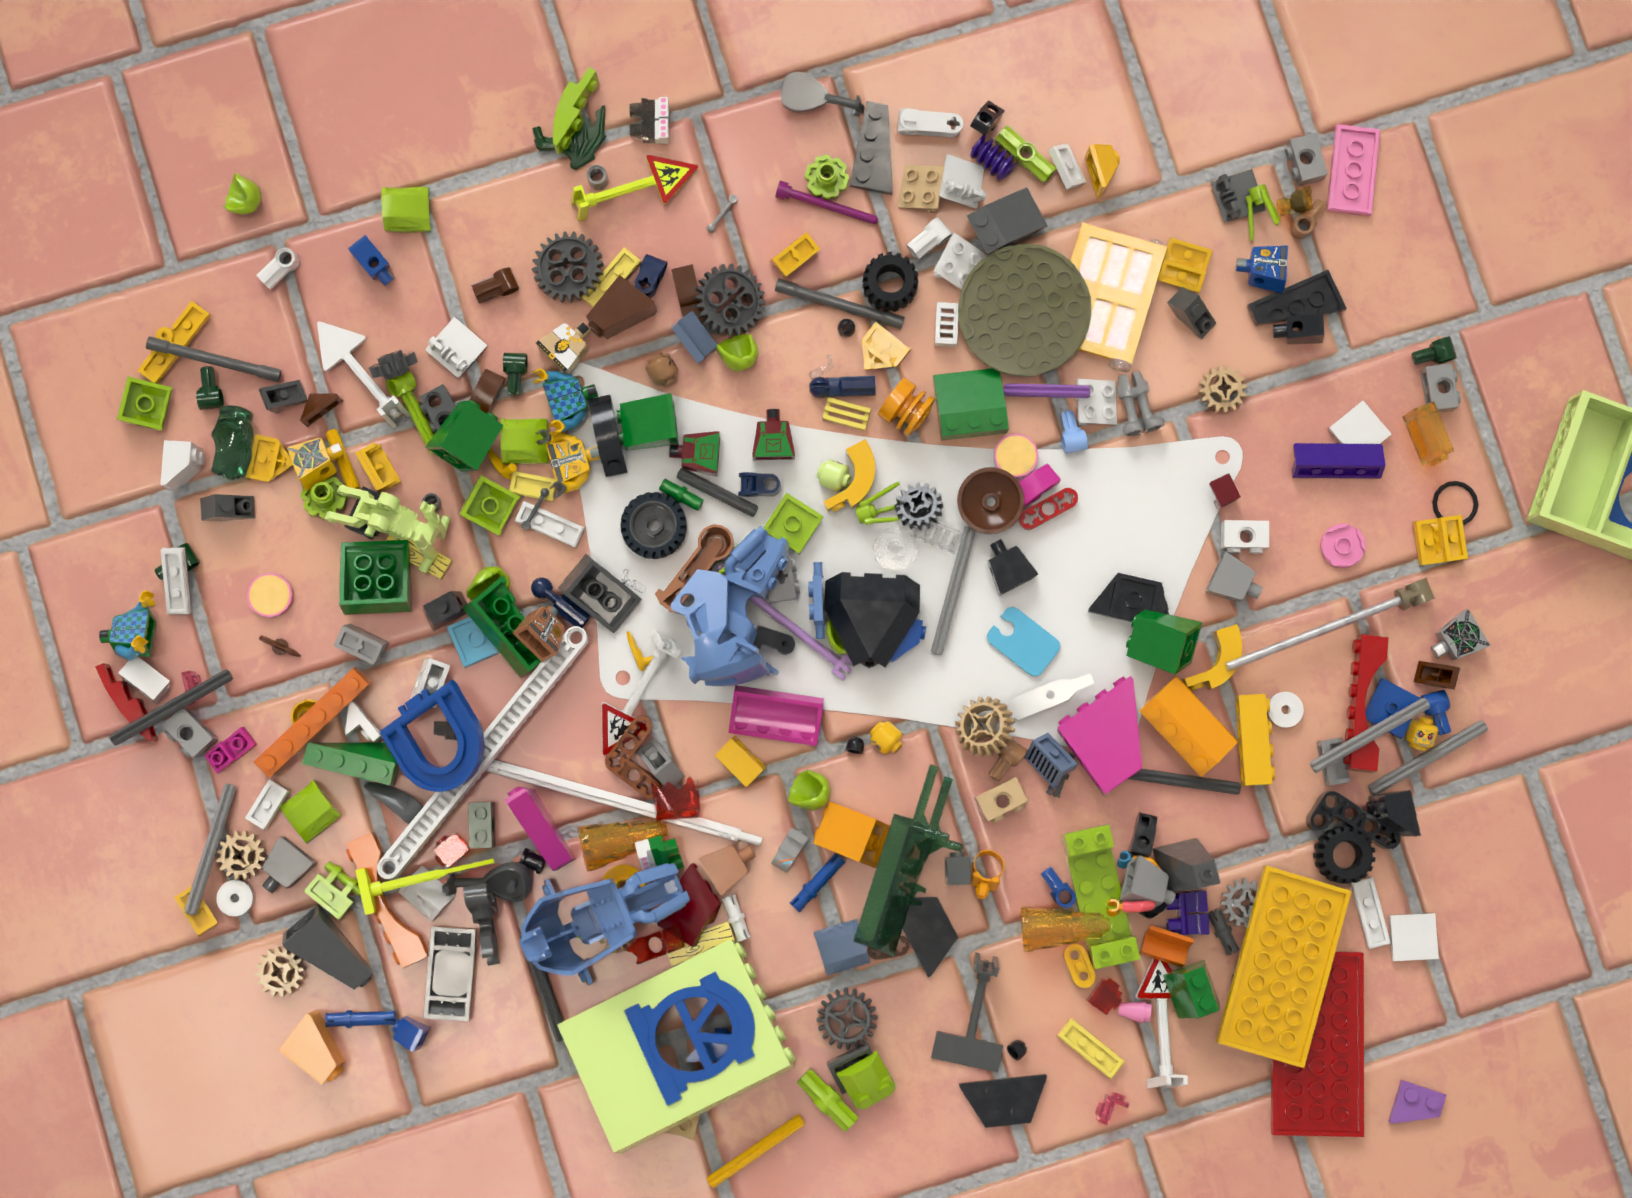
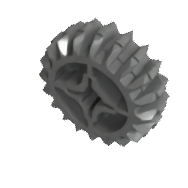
M847 987L844 988V995H840V991L836 989L835 994L837 997L833 998L830 993L827 994L830 1002L827 1003L825 1000H822L821 1004L826 1008L825 1010L821 1008L817 1010L818 1013L824 1014L823 1017L816 1018L817 1022H824V1025L819 1026L818 1030L823 1031L826 1029L827 1032L823 1034L822 1038L826 1039L831 1036L830 1045H833L835 1040L839 1041L837 1044L838 1049H841L842 1043H846V1049L850 1050V1043L854 1042L855 1048H859V1039L864 1044L867 1043L864 1037L865 1034L873 1037V1033L868 1030L869 1027L872 1029L877 1028V1025L871 1023V1020H877L878 1016L870 1015L871 1012L876 1010V1007L868 1008L867 1005L872 1000L869 998L864 1002L862 1000L865 997L864 992L857 997V989L855 988L852 990V995L848 994ZM849 1000L845 1010L841 1012L831 1011V1008L837 1002ZM855 1002L863 1007L866 1013V1020L854 1015ZM851 1007L850 1016L855 1021L849 1022L845 1030H843L844 1020L838 1016L848 1013ZM828 1017L840 1022L839 1035L830 1028ZM851 1026L864 1027L857 1035L846 1037L847 1031Z

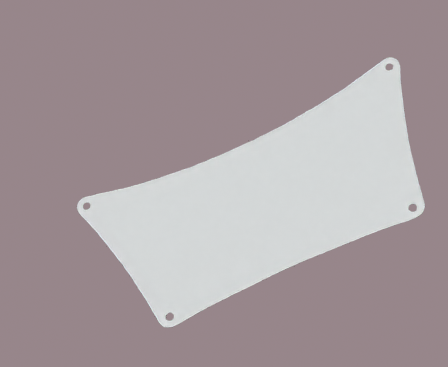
M579 363L570 374L582 377L585 382L584 387L595 384L598 397L611 395L618 433L623 432L622 423L618 424L616 410H620V403L667 394L584 363ZM672 395L679 445H683V436L685 434L720 431L718 476H710L694 471L690 472L736 495L741 491L739 473L774 474L780 480L781 490L776 496L742 497L758 506L755 516L751 517L678 480L676 476L682 468V458H669L670 446L626 451L624 445H621L627 473L609 477L605 476L601 459L589 462L592 473L589 474L588 480L580 487L590 557L642 598L615 633H612L597 621L601 683L605 691L611 696L630 699L648 666H645L643 672L637 667L626 632L629 631L632 634L644 658L653 656L656 645L651 637L654 631L657 630L663 639L668 641L670 638L674 639L681 653L677 659L667 655L665 661L661 662L640 700H692L733 703L735 685L706 686L705 680H700L696 684L690 680L689 665L682 660V657L695 656V640L691 629L687 625V618L684 615L669 612L665 607L661 606L655 593L658 589L664 591L698 547V537L704 528L713 524L726 527L732 534L735 547L753 529L757 530L760 526H765L784 495L788 493L824 516L800 555L788 548L790 559L795 558L797 572H792L793 580H798L800 594H796V600L770 603L768 592L763 600L815 639L814 620H809V604H813V597H809L808 582H813V562H822L825 639L815 640L841 659L843 655L837 654L831 648L826 634L829 617L824 609L825 581L841 572H851V576L864 577V573L883 574V578H896V574L906 575L920 584V613L916 619L923 620L922 626H926L924 640L920 639L917 646L893 663L889 662L886 668L880 664L867 668L861 663L854 667L846 662L845 665L852 671L849 674L843 669L839 671L846 676L843 681L831 672L835 665L748 600L746 604V618L755 625L756 629L759 625L788 634L793 637L795 648L790 654L782 655L776 649L762 645L759 654L763 656L767 663L778 670V675L776 676L771 673L770 676L764 675L738 686L824 698L823 710L900 718L960 728L955 725L956 721H961L957 713L964 714L963 706L966 705L969 708L971 706L970 700L977 703L978 697H982L985 701L986 697L990 696L992 700L997 698L1001 701L1000 704L1005 703L1008 705L1010 699L1058 679L1074 680L1091 673L1094 684L1075 691L1067 701L1020 720L1013 718L1015 723L1010 725L1015 728V732L1009 733L1010 736L1035 740L1049 733L1061 746L1068 747L1056 730L1060 726L1058 722L1067 715L1070 717L1078 713L1076 709L1084 703L1088 702L1090 705L1096 701L1095 696L1104 689L1107 692L1113 689V683L1124 676L1127 679L1131 676L1134 680L1139 725L1141 718L1139 710L1146 701L1156 667L1126 656L1128 651L1126 643L1133 631L1131 627L1132 622L1089 613L1088 608L1115 575L1122 573L1162 582L1169 615L1174 616L1191 571L1219 511L1213 502L1216 498L1209 483L1228 473L1234 481L1241 469L1243 450L1233 438L1224 436L1136 447L1091 448L1066 454L1063 449H1037L1038 462L1034 470L1028 475L1048 463L1060 477L1061 481L1057 486L1044 492L1040 499L1024 507L1023 511L1064 488L1074 489L1078 494V501L1073 508L1032 530H1024L1017 521L1010 529L998 534L975 532L943 654L936 655L931 653V648L965 526H968L958 510V491L962 482L974 471L986 467H996L994 462L995 449L932 445L870 438L790 425L795 460H753L752 453L757 422L766 421V419ZM588 399L586 402L589 411L586 412V417L577 428L568 430L569 435L576 436L579 440L583 441L585 449L597 446ZM866 439L874 456L875 475L872 487L864 500L888 486L900 482L898 487L870 503V505L874 504L876 509L898 504L896 496L902 497L900 491L902 489L908 491L909 484L915 488L918 482L920 487H924L927 483L929 490L935 487L937 494H941V501H943L944 506L941 509L942 516H936L938 522L934 523L931 521L930 528L922 525V529L919 530L916 525L913 529H910L909 523L903 526L901 519L894 522L872 523L869 525L865 523L860 524L856 507L851 509L848 502L844 503L845 507L835 513L833 510L827 512L824 501L847 488L843 487L842 490L836 492L821 486L817 478L818 469L823 462L826 463L830 459L847 465L849 467V474L852 476L850 486L855 474L854 468L846 455V449ZM1219 450H1225L1229 453L1230 459L1226 464H1219L1216 461L1215 455ZM1026 475V476H1024V477H1021V478H1016V479L1020 482L1021 480H1023V479H1024L1025 477H1027L1028 475ZM666 478L680 487H687V491L700 497L704 502L699 511L682 502L678 503L683 509L687 521V532L684 541L673 554L665 558L648 559L634 553L625 543L620 527L621 516L625 507L636 496L647 492L663 494L664 492L660 491L659 487ZM768 480L765 483V489H775L776 481ZM1064 493V498L1057 502L1059 510L1063 509L1060 505L1064 502L1072 504V495ZM928 497V501H931V504L934 505L933 501ZM992 498L988 499L987 505L994 506L995 500ZM1045 503L1042 506L1044 514L1052 515L1055 509L1052 504ZM905 508V512L910 515V512ZM1037 508L1034 509L1037 512L1035 515L1029 517L1028 514H1025V519L1023 520L1025 524L1033 525L1032 521L1038 516L1040 521L1043 520L1038 514ZM895 510L877 514L875 518L897 517ZM652 520L648 524L650 531H656L660 527V523L656 520ZM1002 539L1007 550L1017 546L1038 573L1037 577L1001 596L997 593L988 566V560L995 557L990 545ZM727 559L716 564L712 569V572H714V570H717L719 572L717 566L725 565ZM779 573L777 580H780V584H784L788 576ZM689 596L685 602V607H689L694 603V596ZM1009 607L1019 609L1054 636L1060 643L1058 653L1038 676L1029 675L993 647L987 640V634L993 625L1004 636L1013 634L1014 625L1000 617ZM619 671H627L630 674L628 684L620 685L617 683L616 675ZM1050 690L1046 696L1048 699H1053L1055 693ZM983 711L978 716H985L988 712L991 713L992 711ZM1000 718L999 723L996 725L997 733L1000 729ZM972 721V723H971V725H970V730H972V729L974 728V722H973V721ZM980 721V723L983 725L982 727L984 728V730L986 729L988 732H991L987 728L988 726L986 725V723L984 724Z

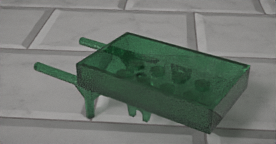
M931 764L913 819L898 814L893 815L853 941L873 951L892 957L895 955L910 905L922 906V901L917 900L915 895L918 892L926 893L927 889L917 884L929 855L943 847L962 852L964 847L963 844L949 840L950 834L942 832L939 827L941 815L952 784V778L944 776L930 823H928L924 815L939 768Z

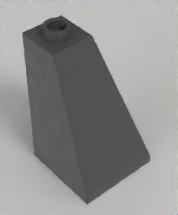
M1197 838L1152 848L1156 863L1169 876L1167 889L1182 891L1221 884L1215 860Z
M319 904L283 933L282 946L352 989L355 990L358 986L363 987L371 980L372 968Z

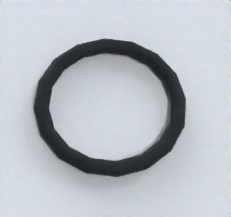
M1451 481L1441 485L1434 493L1432 501L1436 516L1438 518L1443 517L1437 506L1438 496L1442 490L1449 486H1460L1469 491L1473 498L1474 506L1472 513L1463 520V525L1470 522L1478 509V499L1474 490L1466 483Z

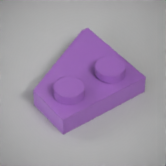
M1400 1080L1388 1122L1394 1124L1440 1117L1446 1095Z

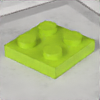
M786 493L763 528L771 537L778 540L781 537L786 539L789 543V548L800 555L824 516Z

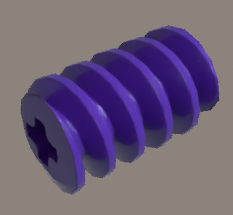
M982 135L972 147L970 157L972 159L978 157V164L985 162L983 168L985 170L991 168L990 175L998 174L997 181L1000 182L1012 173L1018 162L1012 165L1013 156L1005 159L1007 151L1004 150L999 153L1000 145L992 147L994 140L990 139L986 142V136Z

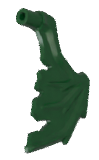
M602 105L596 111V120L593 127L591 126V119L588 117L583 119L581 129L578 132L575 131L569 147L562 151L570 159V167L574 170L594 160L595 152L606 138V135H604L605 105ZM534 127L532 130L537 149L539 151L555 150L553 137H544L541 127Z

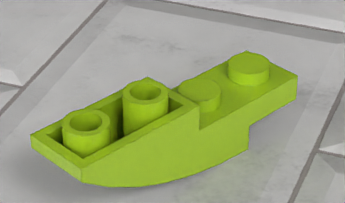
M588 67L578 84L569 81L559 100L553 122V145L556 153L559 155L564 149L566 150L569 147L575 131L578 132L581 129L583 117L580 110L584 109L590 93L595 92L599 85L597 72Z

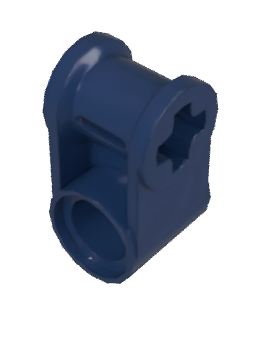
M646 254L635 279V287L649 298H652L665 274L668 262ZM649 284V288L645 287V289L642 290L641 286Z
M739 473L741 491L738 492V496H776L781 490L780 480L774 474ZM768 480H774L777 485L775 489L767 490L765 489V483Z

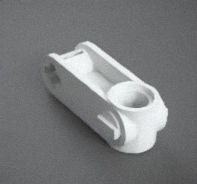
M909 108L899 109L897 133L903 135L952 138L956 137L963 127V119L955 113L920 111ZM950 121L954 122V126H956L954 130L949 125Z

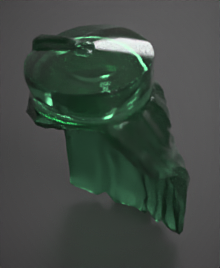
M231 405L221 407L218 420L211 434L215 443L212 473L218 476L222 475L223 478L229 480L246 476L252 460L251 446L254 434L251 426L254 415L249 410Z

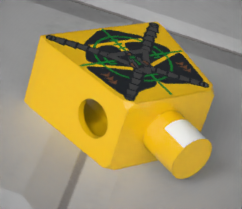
M316 438L287 448L298 479L306 491L312 489L316 483L323 482L334 475L337 469L333 460L345 455L339 443L328 448L322 438Z

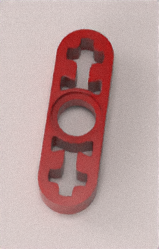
M1064 488L1022 512L1018 520L1019 525L1024 530H1032L1073 508L1078 501L1077 492L1072 488ZM1064 493L1072 495V504L1064 502L1060 505L1063 509L1059 510L1057 502L1064 498ZM1045 503H1050L1054 506L1055 510L1052 515L1043 513L1042 506ZM1037 508L1038 514L1043 520L1040 521L1038 516L1032 521L1033 525L1025 524L1023 522L1025 514H1028L1029 517L1037 513L1034 510Z

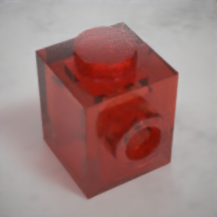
M454 832L449 837L446 835L436 843L438 847L433 851L437 854L435 856L437 862L442 867L446 865L450 868L472 849L469 848V845L457 832Z
M1101 978L1086 1001L1107 1015L1111 1009L1115 1010L1122 1001L1120 996L1123 993L1118 990L1120 985L1109 978L1106 981Z

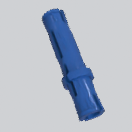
M834 853L830 860L807 884L802 886L803 889L789 903L798 912H801L812 898L815 899L818 896L817 893L846 862Z
M347 1010L346 1013L327 1012L325 1015V1021H327L325 1026H346L348 1029L352 1028V1026L395 1025L396 1017L394 1016H396V1012H352V1010Z

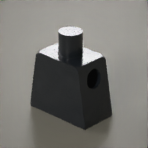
M1323 313L1286 317V324L1273 325V337H1287V344L1323 343ZM1299 328L1301 331L1295 332L1293 329Z
M1002 539L990 545L995 557L988 560V566L999 596L1037 577V571L1017 546L1007 550Z
M450 591L425 604L423 612L431 628L435 631L466 615L467 613L463 610V607L467 602L462 592Z

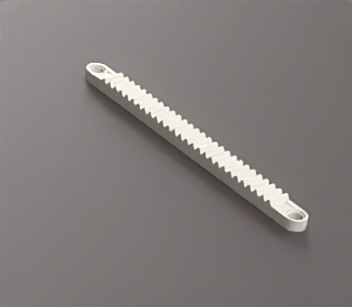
M573 626L564 633L557 655L538 665L483 733L484 755L481 765L472 779L459 788L435 792L385 853L377 865L378 874L382 878L393 880L400 876L413 858L417 856L418 852L423 849V846L429 842L430 837L435 834V831L446 821L452 810L463 800L465 794L481 778L482 773L498 757L499 752L515 736L521 725L537 709L538 704L544 700V697L554 688L556 682L571 667L573 661L588 643L589 637L583 628ZM575 632H580L583 636L579 644L571 642V636ZM387 862L395 864V871L390 875L384 872V866Z

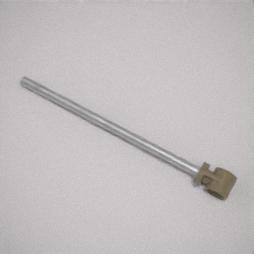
M1427 578L1406 585V591L1403 588L1395 590L1394 598L1225 663L1226 669L1228 671L1234 670L1396 606H1399L1401 610L1409 609L1410 603L1414 607L1435 599Z

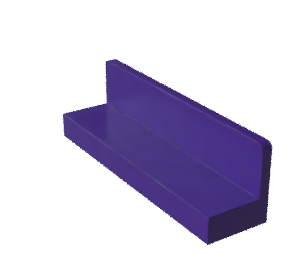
M1295 443L1293 446L1295 461L1292 467V478L1381 479L1386 466L1382 444Z

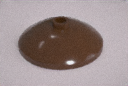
M996 467L981 468L971 473L962 482L957 496L958 510L964 522L973 530L984 534H998L1010 529L1019 520L1024 508L1023 489L1019 481L1008 471ZM990 498L994 499L995 505L988 506L987 500Z

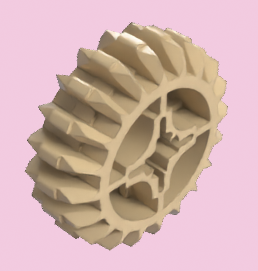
M987 696L984 701L982 697H978L977 703L970 700L971 706L969 708L966 705L963 706L964 714L957 713L961 718V721L955 722V725L960 727L955 730V733L960 735L958 742L964 743L963 748L970 750L972 755L978 753V756L983 757L986 753L990 757L993 755V750L999 754L1001 752L999 747L1008 748L1005 741L1013 740L1009 733L1015 732V728L1010 726L1015 723V720L1010 718L1013 713L1011 710H1007L1008 706L1005 703L1000 704L1001 701L997 698L992 700L990 696ZM983 711H992L991 713L988 712L985 716H978ZM1000 718V729L997 733L996 725L999 723ZM973 721L974 728L971 730L972 734L970 735V725ZM980 721L984 724L986 723V725L988 726L987 728L991 732H988L986 729L984 730V728L982 727L983 725L980 723ZM985 737L993 738L992 740L985 743H977L979 740L982 741Z

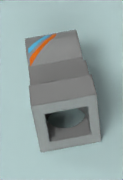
M791 827L771 864L787 872L808 840V837Z

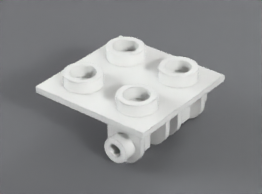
M946 154L939 197L977 209L978 202L984 201L986 198V193L981 189L984 166Z
M953 233L933 270L935 272L934 276L939 279L943 277L959 289H962L972 269L988 255L956 233Z
M454 317L436 338L433 336L428 341L430 345L425 350L459 379L488 345Z
M1077 379V385H1088L1091 388L1089 398L1075 399L1078 402V405H1076V408H1078V418H1076V421L1079 422V425L1084 426L1088 425V423L1117 425L1115 381Z

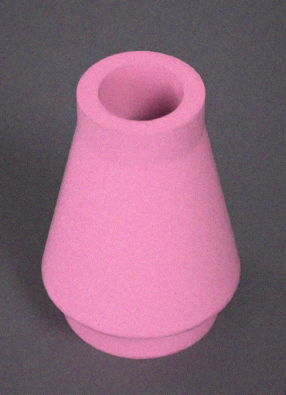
M1146 1001L1120 1002L1118 1016H1123L1143 1024L1144 1022H1150L1152 1004H1147Z

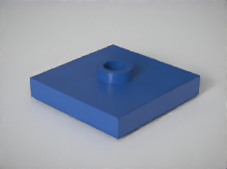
M1380 678L1365 708L1366 720L1376 725L1421 698ZM1412 718L1388 733L1402 739Z

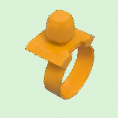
M993 850L979 852L972 863L973 873L970 885L976 887L975 895L977 898L986 899L989 890L995 891L999 886V878L1004 871V861ZM983 855L993 856L1000 862L1002 872L992 879L984 878L976 870L975 860Z

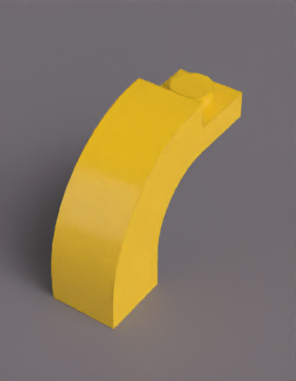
M866 439L846 449V455L854 468L855 476L847 489L824 501L827 512L833 510L835 513L843 509L846 502L853 509L868 495L874 480L875 460Z
M1238 624L1212 632L1218 651L1216 662L1208 671L1181 680L1187 687L1191 688V691L1204 687L1203 682L1206 683L1208 690L1218 687L1236 671V669L1228 671L1225 663L1242 656V638Z

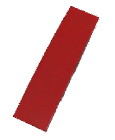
M102 663L95 666L106 691L129 723L148 714L143 699L132 698L127 682H116L109 664ZM153 725L140 732L149 742L159 741Z

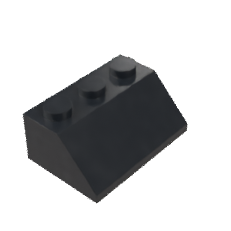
M1411 790L1393 791L1368 797L1369 802H1366L1368 813L1396 830L1400 836H1421Z

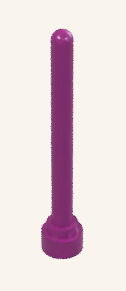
M781 180L779 182L775 195L776 198L784 200V198L789 199L790 197L871 224L878 222V217L794 190L792 186L788 185L789 183Z

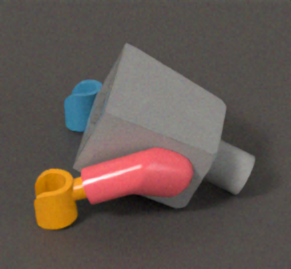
M1128 851L1120 853L1117 865L1123 869L1127 868L1120 895V900L1123 902L1119 904L1116 899H1110L1107 906H1114L1116 909H1108L1107 914L1109 916H1116L1121 910L1124 913L1151 911L1163 902L1170 905L1174 901L1175 892L1167 889L1169 876L1162 871L1153 858L1140 855L1131 857Z

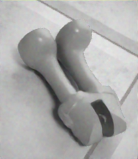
M1132 372L1133 388L1130 387L1126 374L1119 375L1118 397L1124 400L1128 418L1127 425L1123 428L1124 435L1135 436L1143 432L1142 425L1137 417L1134 399H1137L1141 411L1145 433L1164 427V420L1160 417L1155 418L1151 413L1147 399L1149 386L1141 372Z

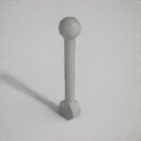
M736 195L729 196L727 205L713 223L707 226L708 232H714L715 226L730 206L737 203Z

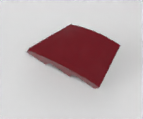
M694 863L689 865L679 880L683 892L687 891L690 901L686 903L685 907L657 923L659 927L691 947L697 946L704 927L714 923L722 904L718 896L712 892L707 880H703L697 871V865Z

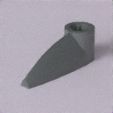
M369 782L364 785L369 792L408 824L424 807L415 798L395 787Z

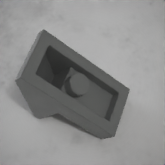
M300 380L259 389L266 409L276 414L285 407L302 404L307 401Z

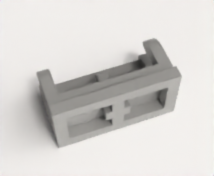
M349 623L342 626L334 646L375 665L376 662L382 659L381 654L388 647L389 642Z
M1342 737L1316 742L1319 757L1341 745L1343 742ZM1343 758L1322 770L1325 786L1351 782L1348 770H1345L1346 764H1343Z

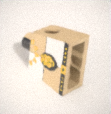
M583 322L574 330L566 323H563L538 340L536 344L563 373L571 374L589 350L588 345L583 339L591 330Z

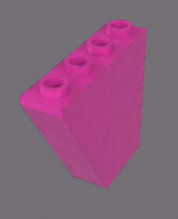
M1123 676L1113 683L1114 688L1107 692L1104 689L1095 696L1096 701L1090 705L1086 702L1076 709L1078 713L1073 717L1067 715L1058 722L1060 726L1056 729L1103 796L1142 769L1134 680L1131 676L1127 679Z
M518 786L507 793L509 797L504 799L552 871L559 870L576 859L535 789Z

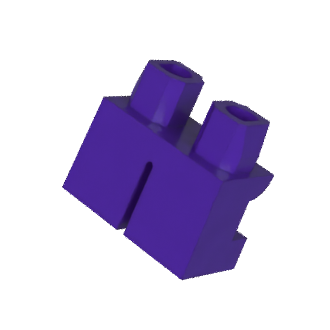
M1207 891L1176 893L1175 899L1170 905L1165 903L1166 910H1177L1178 918L1166 920L1168 931L1179 932L1181 935L1210 934L1207 913L1187 914V912H1208Z

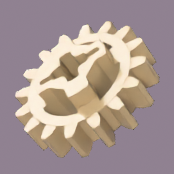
M1219 365L1217 371L1212 367L1209 370L1210 375L1205 373L1202 376L1206 381L1202 380L1198 384L1203 387L1198 391V394L1204 395L1200 401L1208 402L1207 409L1213 406L1214 413L1222 409L1223 414H1226L1228 408L1233 412L1236 410L1235 404L1240 406L1243 403L1240 398L1247 396L1246 393L1242 392V390L1247 388V385L1241 383L1245 377L1237 376L1239 373L1238 369L1234 373L1231 372V366L1223 370V366ZM1216 377V384L1209 386L1211 379ZM1221 385L1223 389H1227L1224 394L1222 390H1218ZM1236 393L1234 400L1229 402V395Z
M234 831V837L226 835L227 842L220 841L219 844L223 848L222 850H216V853L221 854V858L216 859V862L223 863L219 869H227V877L234 874V879L239 880L241 875L244 879H249V873L256 876V868L262 869L263 865L260 862L267 859L262 856V853L267 851V849L260 847L263 840H255L257 834H252L249 837V832L243 831L241 836L239 831ZM238 840H246L250 844L242 846ZM230 849V856L228 858L227 854L228 850ZM239 851H245L244 859H238ZM254 852L256 853L255 861L252 860ZM239 864L242 866V868H245V870L241 871L233 867Z
M275 947V953L271 949L267 950L268 956H260L259 958L262 963L255 965V967L260 969V972L254 975L261 978L257 985L264 984L263 992L271 990V996H275L277 992H279L280 997L285 996L286 991L289 994L294 993L293 986L300 988L301 985L298 980L305 979V976L301 975V971L306 970V967H300L303 959H296L297 955L294 953L290 954V951L285 948L282 952L280 947ZM278 956L285 957L290 961L287 963L283 962ZM269 964L270 968L268 973L266 974V968ZM279 968H283L284 972L278 976L276 972ZM294 969V971H295V972H294V977H293V979H291L290 976H291L292 970ZM270 982H279L280 986L282 985V987H277L271 984Z

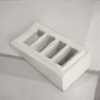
M937 302L934 346L956 348L959 303ZM941 309H954V313H941ZM941 317L953 318V322L941 321ZM940 325L953 326V330L940 329ZM940 334H952V338L940 337Z

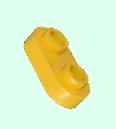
M1079 944L1068 945L1064 949L1063 958L1073 982L1081 988H1088L1095 982L1096 975L1086 950ZM1072 951L1078 952L1076 959L1071 958L1070 954ZM1081 972L1087 973L1085 980L1079 978Z

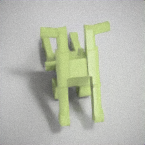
M339 485L337 489L338 494L360 499L352 517L329 511L324 519L331 523H340L356 528L367 524L365 534L373 537L375 531L389 534L395 539H409L413 541L425 557L418 570L426 574L438 555L433 544L436 538L445 540L450 518L443 515L440 520L439 515L435 512L436 506L433 504L429 505L423 501L420 510L424 514V518L428 520L427 524L416 520L418 514L410 511L405 506L399 505L401 500L391 494L381 492L379 499L375 500L374 496L368 491Z

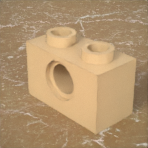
M1016 777L974 797L986 822L992 820L993 824L1004 819V813L1010 810L1016 813L1024 809V803L1028 802ZM999 795H1004L1008 799V805L1005 808H1000L996 803Z

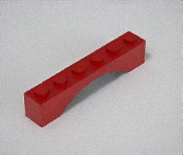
M1361 634L1353 641L1352 652L1355 653V662H1352L1350 673L1353 675V684H1350L1348 693L1349 697L1352 698L1351 706H1348L1347 719L1350 722L1349 728L1345 731V742L1369 729L1365 715L1367 690L1372 677L1387 660L1389 637ZM1374 740L1343 757V764H1346L1345 770L1369 773L1378 771L1379 747Z

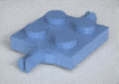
M813 562V582H808L809 597H813V604H809V620H814L815 639H825L822 562Z

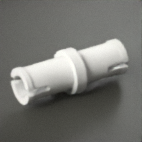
M733 894L722 898L729 916L727 918L728 923H731L737 942L750 938L751 935L744 920L745 914L740 910L736 895Z

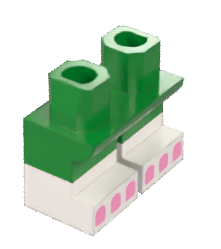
M660 835L635 842L642 870L665 863H674L677 870L684 868L675 838L663 842Z

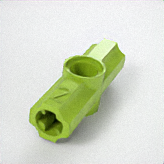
M1008 125L1000 131L994 140L1013 156L1019 166L1025 167L1043 184L1057 169L1036 151L1032 143L1026 142ZM1028 151L1031 157L1023 158L1020 152Z
M811 1068L797 1081L798 1085L813 1099L814 1104L825 1115H829L844 1132L859 1118L842 1101L843 1098Z

